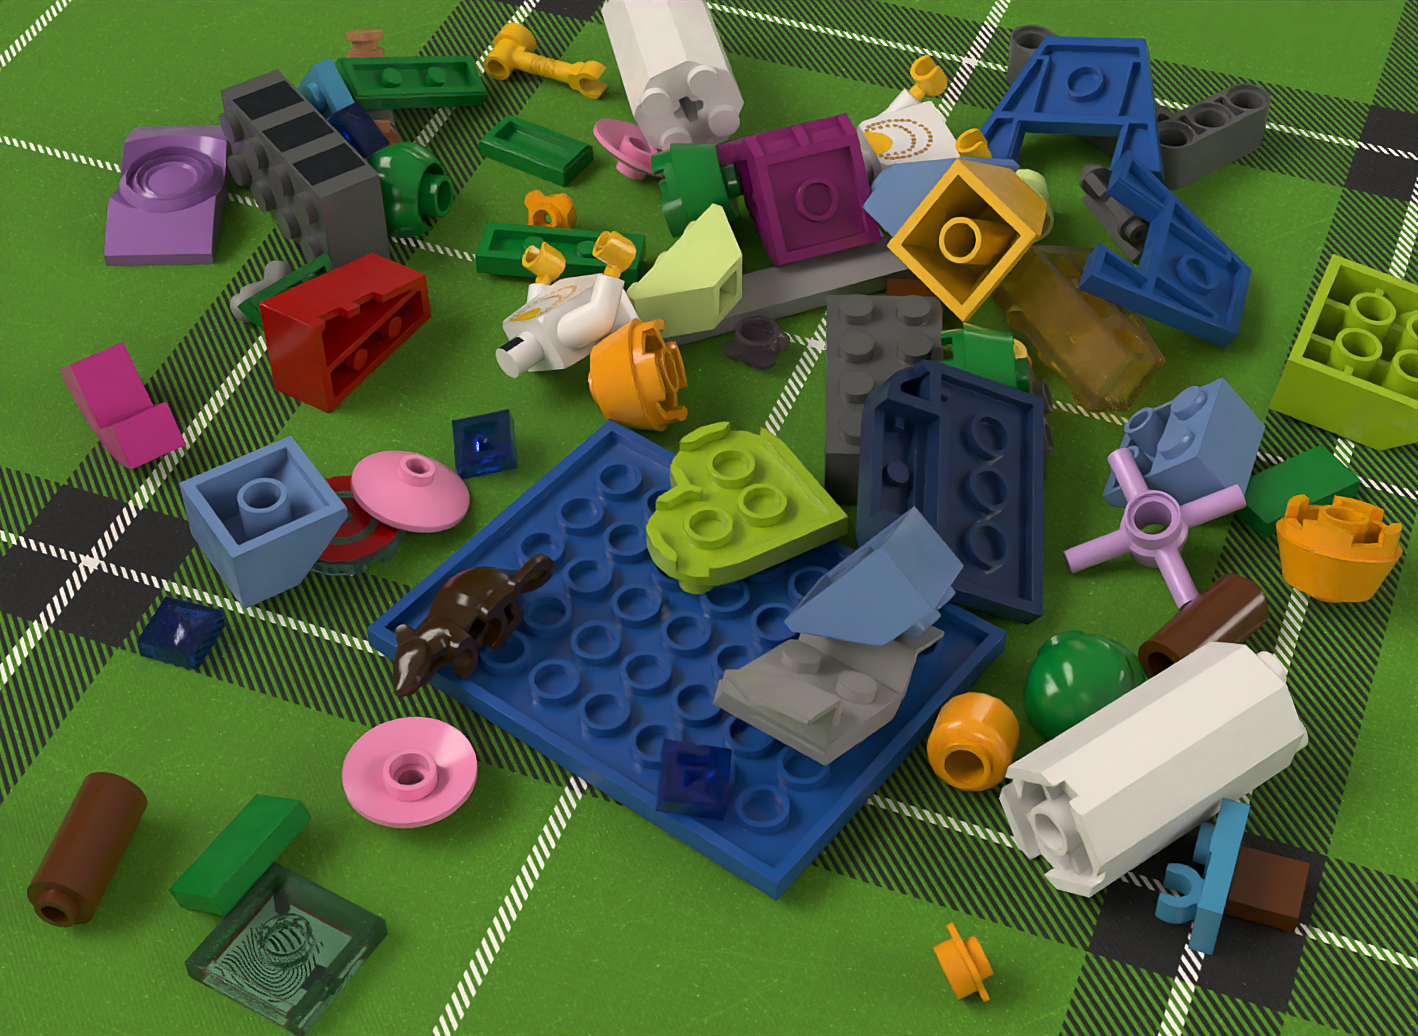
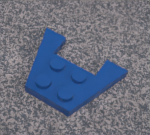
M1045 36L980 130L988 142L987 147L992 154V158L1011 159L1016 163L1025 133L1118 137L1109 169L1110 174H1112L1115 162L1128 149L1155 177L1165 184L1150 53L1145 38Z
M1127 149L1114 164L1106 194L1150 223L1139 267L1136 268L1100 243L1087 256L1078 289L1225 348L1239 333L1251 269Z

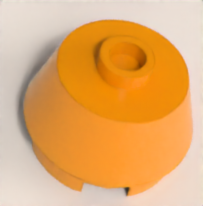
M634 318L592 347L590 353V372L588 375L589 388L593 400L599 405L607 421L611 419L626 428L663 432L668 424L681 422L686 419L688 410L684 405L678 406L677 397L678 389L688 387L685 368L676 341L664 343L660 331H665L664 320L659 318L642 322L640 319Z
M1306 494L1290 498L1287 503L1285 516L1276 523L1284 580L1292 587L1323 602H1363L1371 599L1403 553V549L1399 544L1402 524L1390 523L1389 526L1382 522L1385 510L1352 498L1334 496L1333 504L1325 506L1308 505L1310 499Z

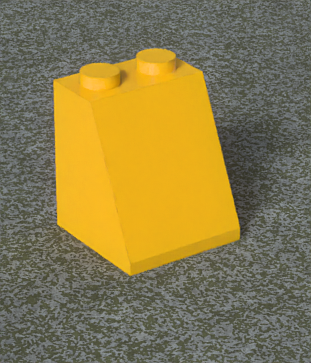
M957 158L886 246L962 322H968L1041 235L1048 204L1012 169Z

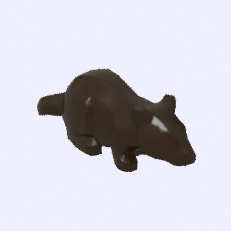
M540 553L526 562L520 570H501L495 567L481 566L459 572L449 578L439 589L432 603L429 615L415 630L406 624L399 625L395 630L397 649L393 660L394 694L397 696L415 694L422 686L428 684L435 672L444 665H453L456 677L462 680L468 679L478 665L479 652L477 649L485 645L497 651L508 640L524 617V611L517 606L518 595L534 591L545 585L552 578V574L556 570L555 562L547 555Z

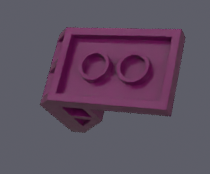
M846 113L746 136L718 145L726 166L734 164L736 167L745 205L773 266L881 240L877 221L862 207L871 195L858 133Z

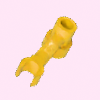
M514 22L503 26L493 40V49L483 61L486 72L497 80H506L516 69L568 83L572 89L578 90L582 95L590 99L600 98L609 86L606 83L597 81L606 69L603 64L597 61L571 64L533 54L537 47L534 35L525 26Z

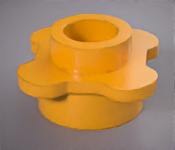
M534 190L526 195L524 203L529 210V223L527 225L574 228L577 214L573 201L567 194L560 193L545 196L540 190ZM547 213L551 216V223L546 220Z
M953 922L947 924L946 927L951 938L932 948L957 999L960 1000L977 991L983 1003L990 1001L982 980L994 975L980 943L975 935L962 941Z

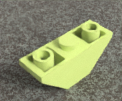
M712 203L696 221H691L679 240L668 251H663L646 275L639 282H634L626 292L642 322L659 318L664 320L665 331H660L662 338L713 330L742 298V253L722 206Z

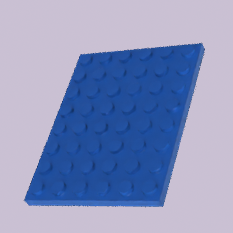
M609 419L367 628L369 646L394 660L397 649L396 628L399 625L406 624L415 630L429 615L432 603L439 589L449 578L459 572L481 566L495 567L501 570H520L535 555L540 553L547 555L555 562L556 570L553 572L552 578L542 587L518 595L517 606L524 611V617L508 640L497 651L485 645L477 649L479 652L478 665L468 679L462 680L456 677L453 665H444L435 672L429 683L777 901L934 727L941 707L954 696L966 693L1005 650L1007 632L948 601L938 609L941 616L931 625L944 631L943 638L918 653L903 700H901L893 720L828 765H822L714 705L713 701L718 682L723 679L725 669L738 670L785 641L799 639L800 633L792 632L784 623V620L823 575L850 556L855 550L836 540H832L744 579L714 586L706 593L691 594L684 591L677 579L669 577L654 564L646 543V525L649 518L656 511V500L659 496L672 489L670 465L676 454Z

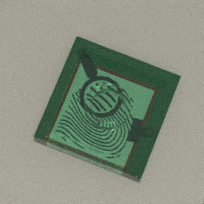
M273 862L185 961L189 977L296 1036H305L388 935L386 920Z

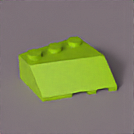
M1333 254L1268 408L1378 451L1417 443L1418 285Z

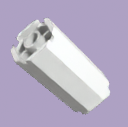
M605 0L601 10L633 116L649 146L664 151L670 149V143L719 144L736 132L740 124L738 115L744 101L706 0H609L608 2Z
M1211 641L1008 766L1005 777L1013 779V782L1002 788L999 800L1018 847L1030 860L1042 854L1052 865L1053 869L1044 874L1056 889L1091 897L1199 826L1202 821L1205 822L1217 814L1223 798L1236 801L1288 767L1295 753L1308 744V733L1296 712L1286 684L1285 670L1273 654L1266 651L1255 654L1244 644Z

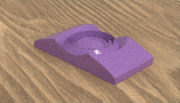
M221 125L135 127L129 133L123 143L122 169L118 190L109 197L104 249L107 266L214 264L232 175L227 161L228 157L233 155L231 144L224 135Z

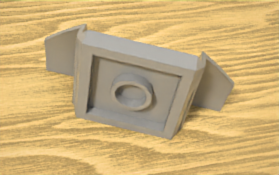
M930 626L912 640H909L902 633L884 647L800 633L798 640L789 639L738 670L725 669L723 679L718 682L713 704L826 766L893 720L900 702L906 694L918 653L943 638L944 631Z

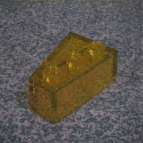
M1032 245L1006 275L992 297L1006 312L1005 318L1015 330L1025 334L1039 351L1038 357L1041 362L1049 369L1057 372L1072 389L1071 395L1081 407L1092 413L1127 412L1166 362L1164 356L1138 314L1131 312L1127 316L1121 306L1078 289L1087 256L1094 248Z

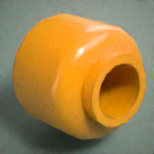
M967 692L954 696L941 707L927 741L928 762L934 773L946 784L962 791L980 792L994 788L1006 778L1008 766L1013 763L1020 743L1019 722L1012 709L1000 699L991 695Z

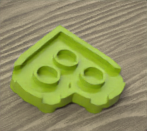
M722 421L699 427L681 439L679 442L680 451L670 465L672 489L658 497L656 500V511L649 518L646 525L647 549L654 564L669 577L677 579L684 591L691 594H703L710 591L714 586L744 579L846 535L848 516L788 446L768 429L761 427L759 436L748 431H731L730 422Z

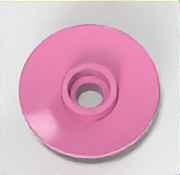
M610 118L600 119L596 122L593 128L594 136L605 150L618 160L616 168L622 174L639 181L644 180L646 174L663 178L662 173L655 175L651 166V155L662 150L649 146L639 126Z
M383 451L371 454L355 466L351 477V491L357 503L375 519L401 530L419 533L444 531L460 523L466 516L469 508L470 495L463 480L443 463L418 453Z
M426 717L399 718L372 728L353 744L343 763L342 783L349 803L364 818L379 825L393 828L421 827L444 819L455 812L468 799L477 780V759L470 741L462 732L450 724Z

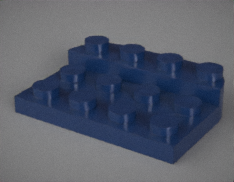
M921 360L914 367L901 369L875 388L867 397L861 418L856 521L858 548L915 506L964 565L951 584L956 594L949 601L1027 625L1042 617L1044 398L932 360Z

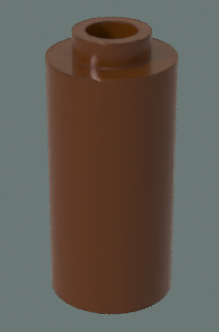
M1233 573L1222 575L1139 647L1138 660L1143 667L1146 677L1151 679L1211 641L1242 644L1265 624L1268 619L1269 610L1262 589L1254 581Z
M94 772L87 775L83 780L27 889V897L34 906L35 913L43 921L57 927H70L73 924L87 923L93 918L148 805L144 792L130 780L109 772Z

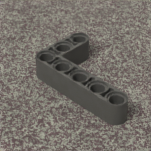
M1023 25L1014 29L1009 41L1006 72L1007 83L1010 86L1013 84L1045 36L1058 35L1038 25ZM1240 83L1215 93L1175 114L1170 113L1155 102L1165 180L1164 185L1169 190L1182 188L1257 150L1262 145L1271 103L1270 94L1258 85ZM1080 135L1113 159L1118 137Z

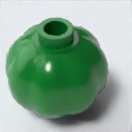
M395 142L377 150L367 159L366 162L380 177L387 236L410 238L422 235L430 231L433 226H426L422 222L420 215L444 218L450 212L454 197L452 180L446 174L438 158L425 146L414 142Z
M1080 630L1066 631L1050 638L1039 648L1038 657L1033 660L1024 683L1023 709L1033 728L1050 741L1146 682L1145 673L1137 656L1123 644L1095 633L1085 634Z

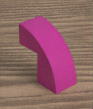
M124 342L59 369L88 424L108 452L124 467L134 469L186 445L167 402L157 405L152 404Z

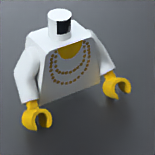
M928 55L921 56L912 64L910 74L916 84L910 90L904 88L884 112L877 117L862 121L857 127L871 193L873 192L871 186L876 177L883 170L894 164L958 157L992 158V154L987 147L988 142L979 129L973 128L965 131L956 141L933 102L921 101L925 95L928 97L940 95L947 87L945 73L940 66H936L933 59Z
M608 231L602 232L593 247L592 254L607 264L604 273L559 279L553 284L552 282L561 275L566 266L564 256L546 242L542 243L541 249L534 245L526 249L522 258V265L537 276L534 284L529 285L527 303L503 321V330L509 341L498 348L495 353L500 367L507 375L517 378L527 370L534 372L565 369L589 355L595 344L634 318L639 319L623 289L625 281L620 279L621 272H624L631 265L636 256V248L631 240L617 231H612L611 233Z

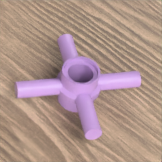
M1118 449L1108 456V462L1128 502L1121 520L1120 529L1063 551L1065 561L1071 574L1130 552L1138 563L1152 568L1159 567L1180 612L1200 595L1180 555L1188 537V529L1246 507L1244 495L1238 484L1179 506L1178 502L1171 495L1158 490H1149L1130 449ZM1151 524H1161L1168 527L1159 534L1151 535L1141 532L1144 527Z

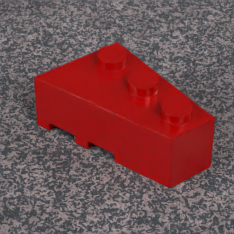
M370 253L259 303L275 390L328 414L431 318L426 275L374 253Z

